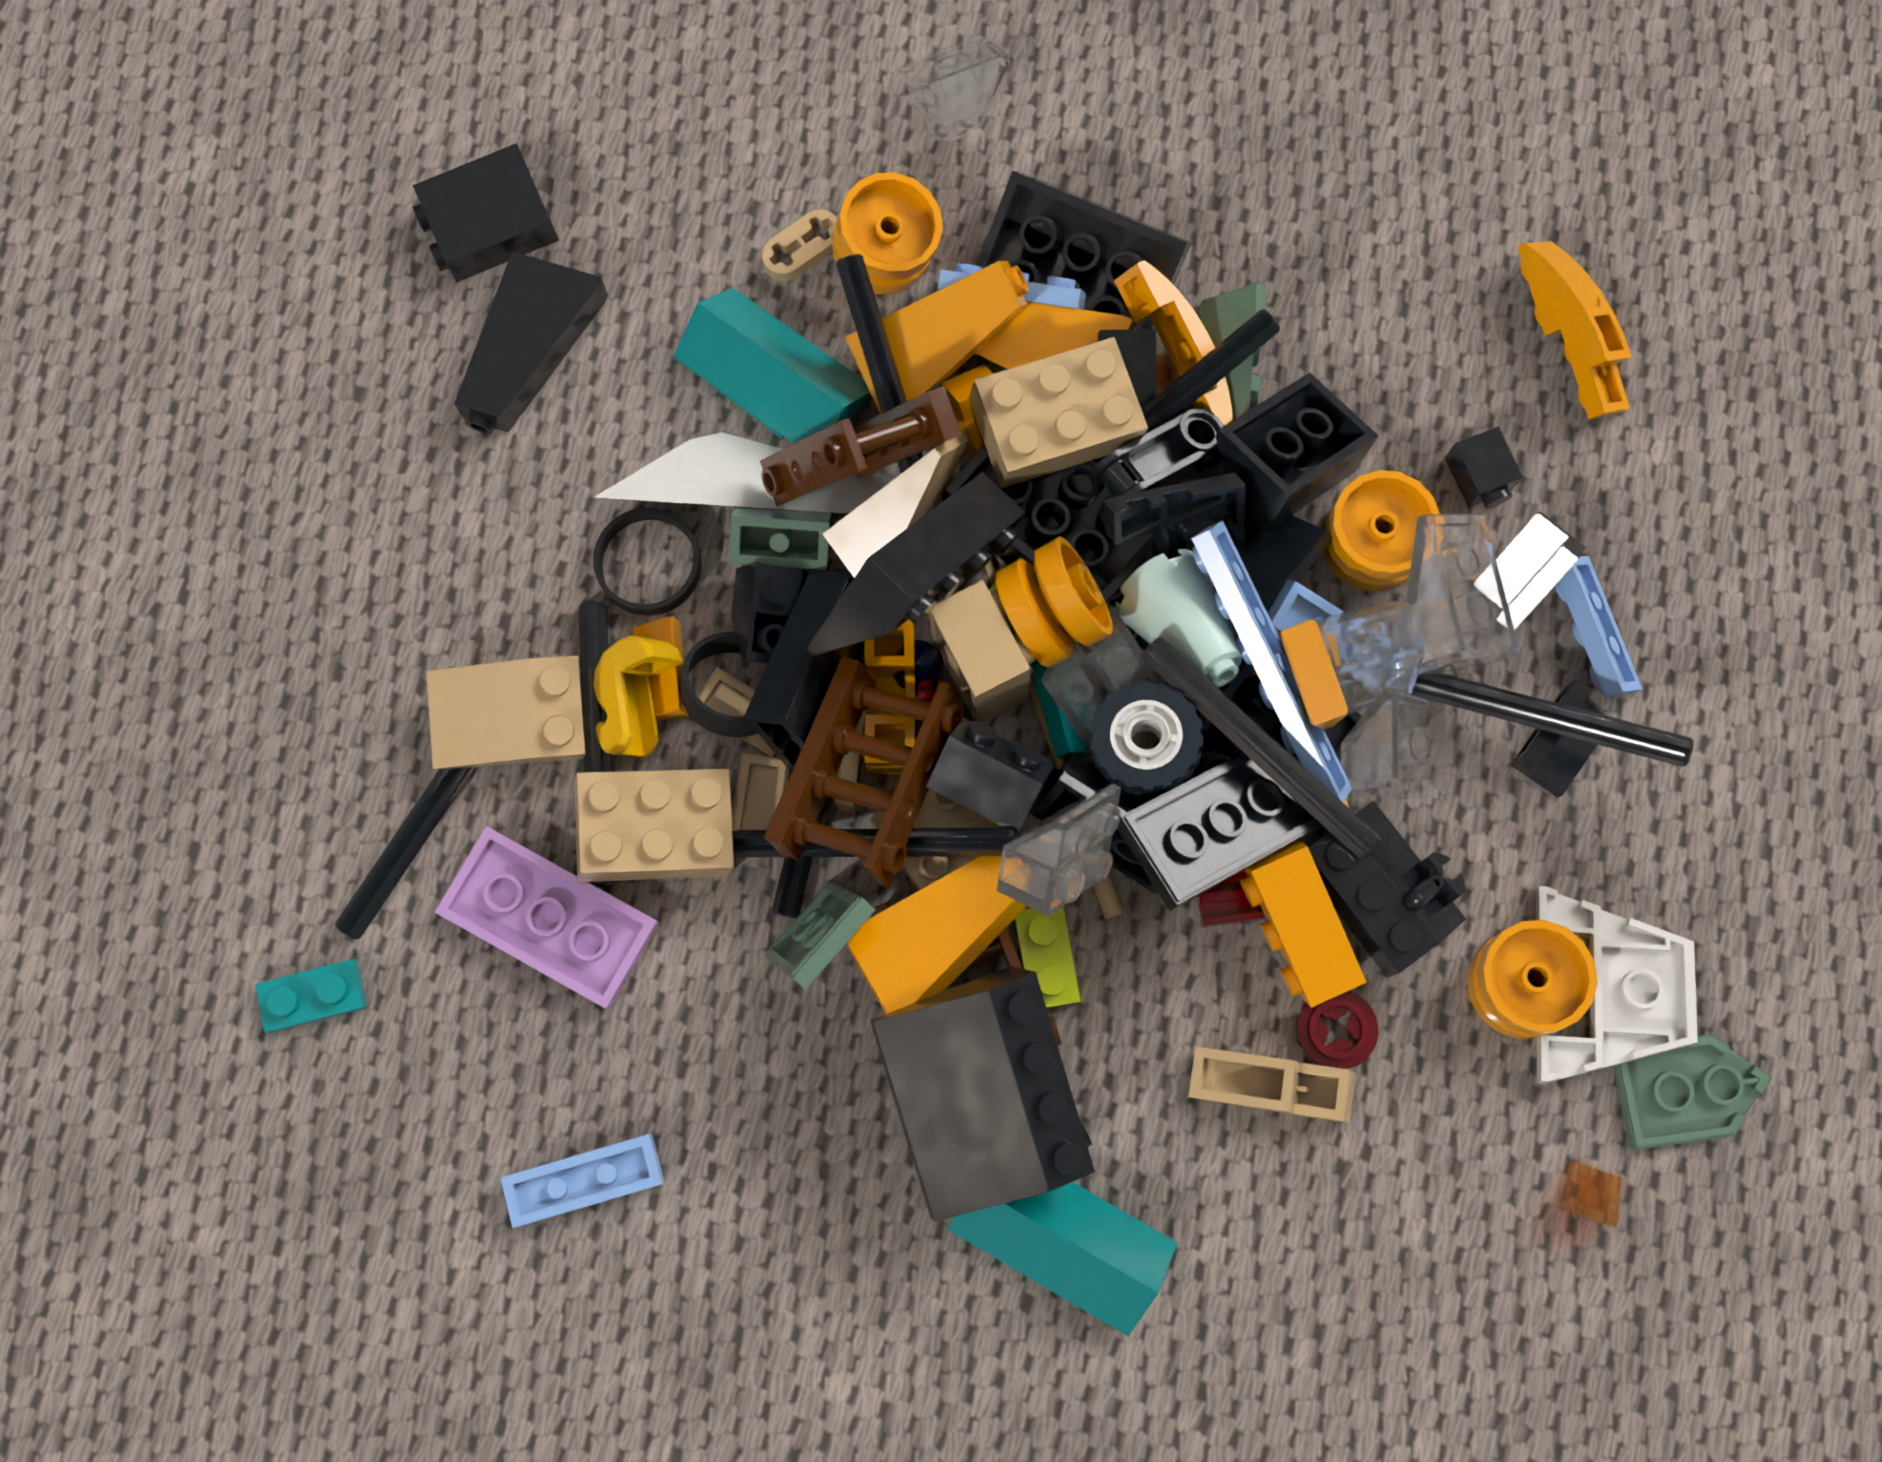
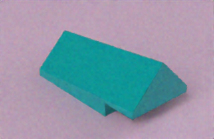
M734 288L697 302L674 354V358L780 439L786 438L792 444L841 420L850 418L852 423L873 398L865 380Z
M1073 1182L1047 1193L954 1216L947 1230L1127 1336L1130 1335L1158 1295L1178 1244Z

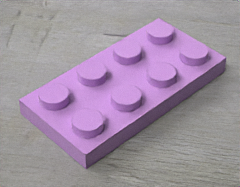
M488 826L483 830L434 912L607 1010H610L660 923L588 882H577L576 875Z

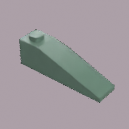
M1254 283L1202 300L1197 316L1208 332L1214 347L1218 346L1257 312L1266 309V283ZM1260 348L1225 376L1230 393L1233 420L1258 405L1262 375L1252 373V369L1258 365Z

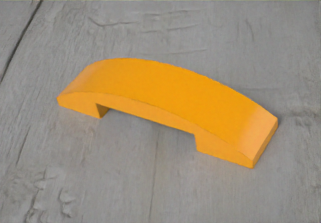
M1143 260L1135 264L1114 280L1135 324L1148 317L1151 318L1180 376L1215 348L1208 332L1192 306L1181 292L1148 262ZM1226 377L1221 379L1184 411L1195 408L1205 409L1216 415L1221 420L1223 426L1233 421L1232 405Z

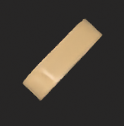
M813 210L772 237L762 250V261L767 274L775 280L789 281L798 277L832 253V235L838 218L827 210ZM817 224L822 229L830 226L828 229V239L823 240L820 236H817L805 243L813 236L812 226ZM797 247L799 248L791 254V265L786 267L782 262L774 265L776 262L775 252L781 250L782 253L789 254Z

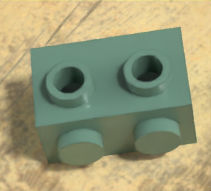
M735 507L731 515L729 563L745 566L759 562L800 569L802 573H809L810 570H827L830 544L823 536V533L831 528L832 512Z

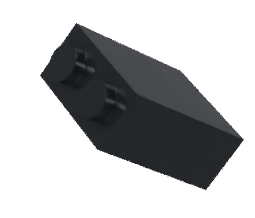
M517 143L413 185L420 202L412 206L424 233L432 230L436 240L435 243L429 245L431 253L439 270L442 272L449 269L456 283L508 262L512 251L525 255L559 241Z

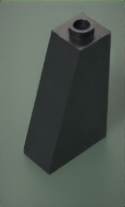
M512 251L454 403L462 417L466 420L465 424L468 427L485 434H492L494 428L505 432L511 430L605 304L608 293L600 276Z
M843 569L809 571L744 715L789 770L794 769L841 658L846 657L858 660L862 642L818 655H812L807 650V647L854 579L850 572Z

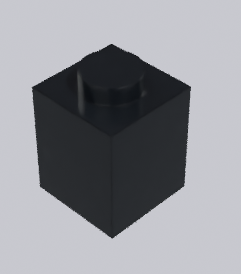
M1499 426L1455 443L1445 456L1446 463L1468 508L1483 502L1485 509H1489L1506 502L1512 497L1510 491L1523 478Z

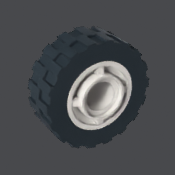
M1149 680L1139 681L1138 684L1130 685V683L1120 686V690L1115 693L1110 692L1105 697V702L1101 706L1098 705L1094 712L1093 723L1091 722L1090 752L1095 769L1100 771L1101 779L1107 785L1110 783L1115 787V791L1122 795L1126 793L1133 795L1135 799L1143 800V797H1153L1154 799L1178 787L1184 781L1190 780L1201 758L1204 737L1202 736V721L1196 715L1197 709L1192 702L1189 703L1184 698L1185 694L1178 689L1175 691L1169 688L1168 684L1162 682L1154 684L1149 683ZM1150 731L1158 736L1160 743L1152 749H1141L1133 743L1132 738L1139 732Z

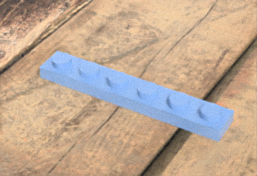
M1223 520L1213 524L1191 538L1195 545L1193 547V556L1196 564L1204 574H1209L1217 590L1215 592L1217 607L1225 619H1231L1239 635L1237 638L1239 651L1244 661L1249 665L1253 664L1261 681L1259 682V691L1265 705L1271 710L1275 709L1282 724L1281 737L1287 750L1291 754L1296 753L1300 763L1344 803L1352 790L1347 776L1324 729L1311 725L1283 644Z

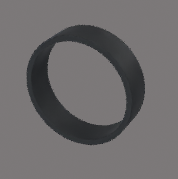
M638 508L619 515L604 528L594 548L593 567L601 588L615 605L633 614L651 616L669 612L689 598L698 584L702 559L699 546L692 531L679 517L662 509ZM644 520L663 521L677 527L690 540L694 557L690 576L683 587L668 599L653 604H636L615 595L605 583L602 568L604 553L612 538L626 526Z
M736 632L716 633L702 639L693 646L684 661L680 681V697L684 708L695 722L713 733L728 737H748L759 734L745 717L730 716L717 712L704 704L694 693L688 675L698 662L719 653H741Z

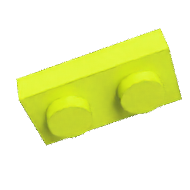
M1063 903L1024 909L1015 918L1023 969L1036 972L1046 1008L1080 1003Z

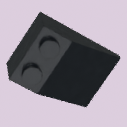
M963 718L950 734L926 787L1005 828L1014 830L1018 834L1058 768L1044 760L1042 754L1034 748L1026 745H1015L998 736L991 726L979 721L971 722Z

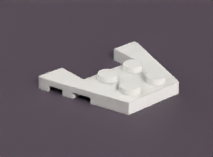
M1539 886L1536 889V920H1546L1568 928L1576 936L1588 937L1589 952L1595 961L1598 981L1593 1003L1590 1006L1591 1038L1550 1035L1537 1037V1083L1546 1084L1690 1046L1698 1042L1694 941L1633 918L1627 920L1601 910V906L1585 900L1579 902L1558 894V890L1547 886Z

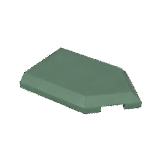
M1713 1034L1697 1036L1698 1042L1690 1046L1613 1066L1631 1150L1735 1136L1745 1121L1744 1116L1758 1095L1763 1094L1773 1077L1758 1066L1751 1065L1729 1049L1730 1046Z

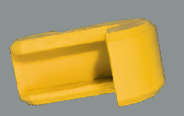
M627 636L617 640L603 652L594 671L593 686L598 703L607 713L606 722H599L596 726L598 742L606 753L645 758L655 749L659 736L649 678L652 675L661 674L683 664L678 648L669 642L639 636Z

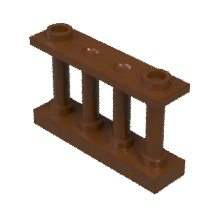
M945 387L928 391L854 428L850 418L841 420L760 460L763 469L761 474L763 485L767 493L773 496L776 507L856 473L858 478L961 436L962 434Z
M842 657L764 838L782 856L798 861L802 856L805 846H808L810 843L864 858L866 861L863 868L879 885L889 888L894 873H898L904 865L907 855L906 844L929 790L926 785L950 734L963 719V704L951 685L941 681L932 702L874 688L875 681L860 661ZM872 707L921 720L923 724L914 746L909 747L855 732L862 712ZM854 752L905 766L894 793L836 777L844 755ZM833 797L886 812L875 839L817 823V818L825 800Z

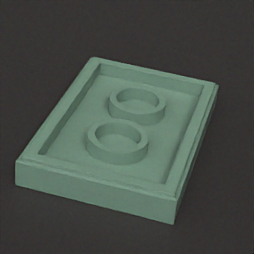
M827 882L769 948L765 957L806 990L876 909L863 897L833 882Z

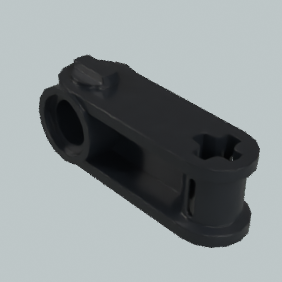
M1195 408L1184 411L1167 420L1165 424L1109 453L1093 468L1090 475L1096 482L1102 481L1114 497L1180 484L1222 463L1216 434L1223 427V424L1216 415L1205 409Z

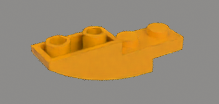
M1552 241L1531 242L1517 246L1521 258V272L1529 284L1535 303L1534 313L1536 320L1542 327L1544 336L1562 334L1565 342L1564 354L1572 365L1578 384V399L1586 410L1588 420L1614 415L1630 409L1617 363L1632 358V354L1624 332L1598 286L1568 253Z

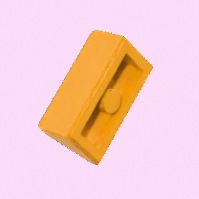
M670 616L633 628V636L669 642L678 648L683 660V664L661 674L652 675L649 678L656 721L689 717L680 697V681L684 665L681 623L674 616Z
M1308 620L1280 631V638L1311 725L1327 730L1335 726L1348 714V707L1318 624L1315 620Z

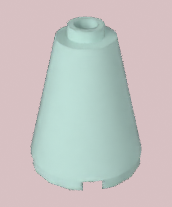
M1178 549L1182 556L1169 560L1164 553L1153 557L1137 568L1124 582L1120 591L1125 597L1121 605L1116 601V611L1122 621L1148 643H1151L1159 636L1164 637L1217 687L1228 684L1238 674L1242 655L1227 619L1223 617L1217 607L1215 590L1209 575L1204 574L1199 569L1193 552L1187 549Z

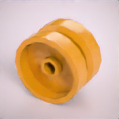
M896 172L875 173L858 181L844 198L832 235L833 258L836 264L840 258L861 254L873 292L877 295L899 293L914 285L927 270L931 258L938 248L943 231L941 210L932 193L916 179Z
M1378 470L1357 477L1343 489L1322 526V529L1328 532L1332 540L1323 551L1327 565L1341 581L1359 590L1381 592L1400 586L1414 575L1421 564L1429 557L1440 536L1441 516L1434 497L1418 480L1401 472Z
M1058 537L1034 551V565L1020 558L995 573L996 587L1006 614L1023 644L1041 665L1051 668L1071 657L1075 649L1074 640L1090 647L1113 633L1112 619L1097 583L1077 551L1064 538Z
M1546 920L1521 921L1485 941L1472 957L1467 975L1469 999L1479 1017L1496 1032L1516 1039L1546 1036L1578 1022L1592 1005L1598 984L1595 961L1585 943L1568 928ZM1528 973H1531L1536 980L1532 985L1528 981Z

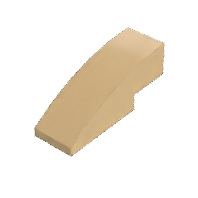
M1195 1046L1188 1097L1350 1124L1356 1073L1349 1069Z

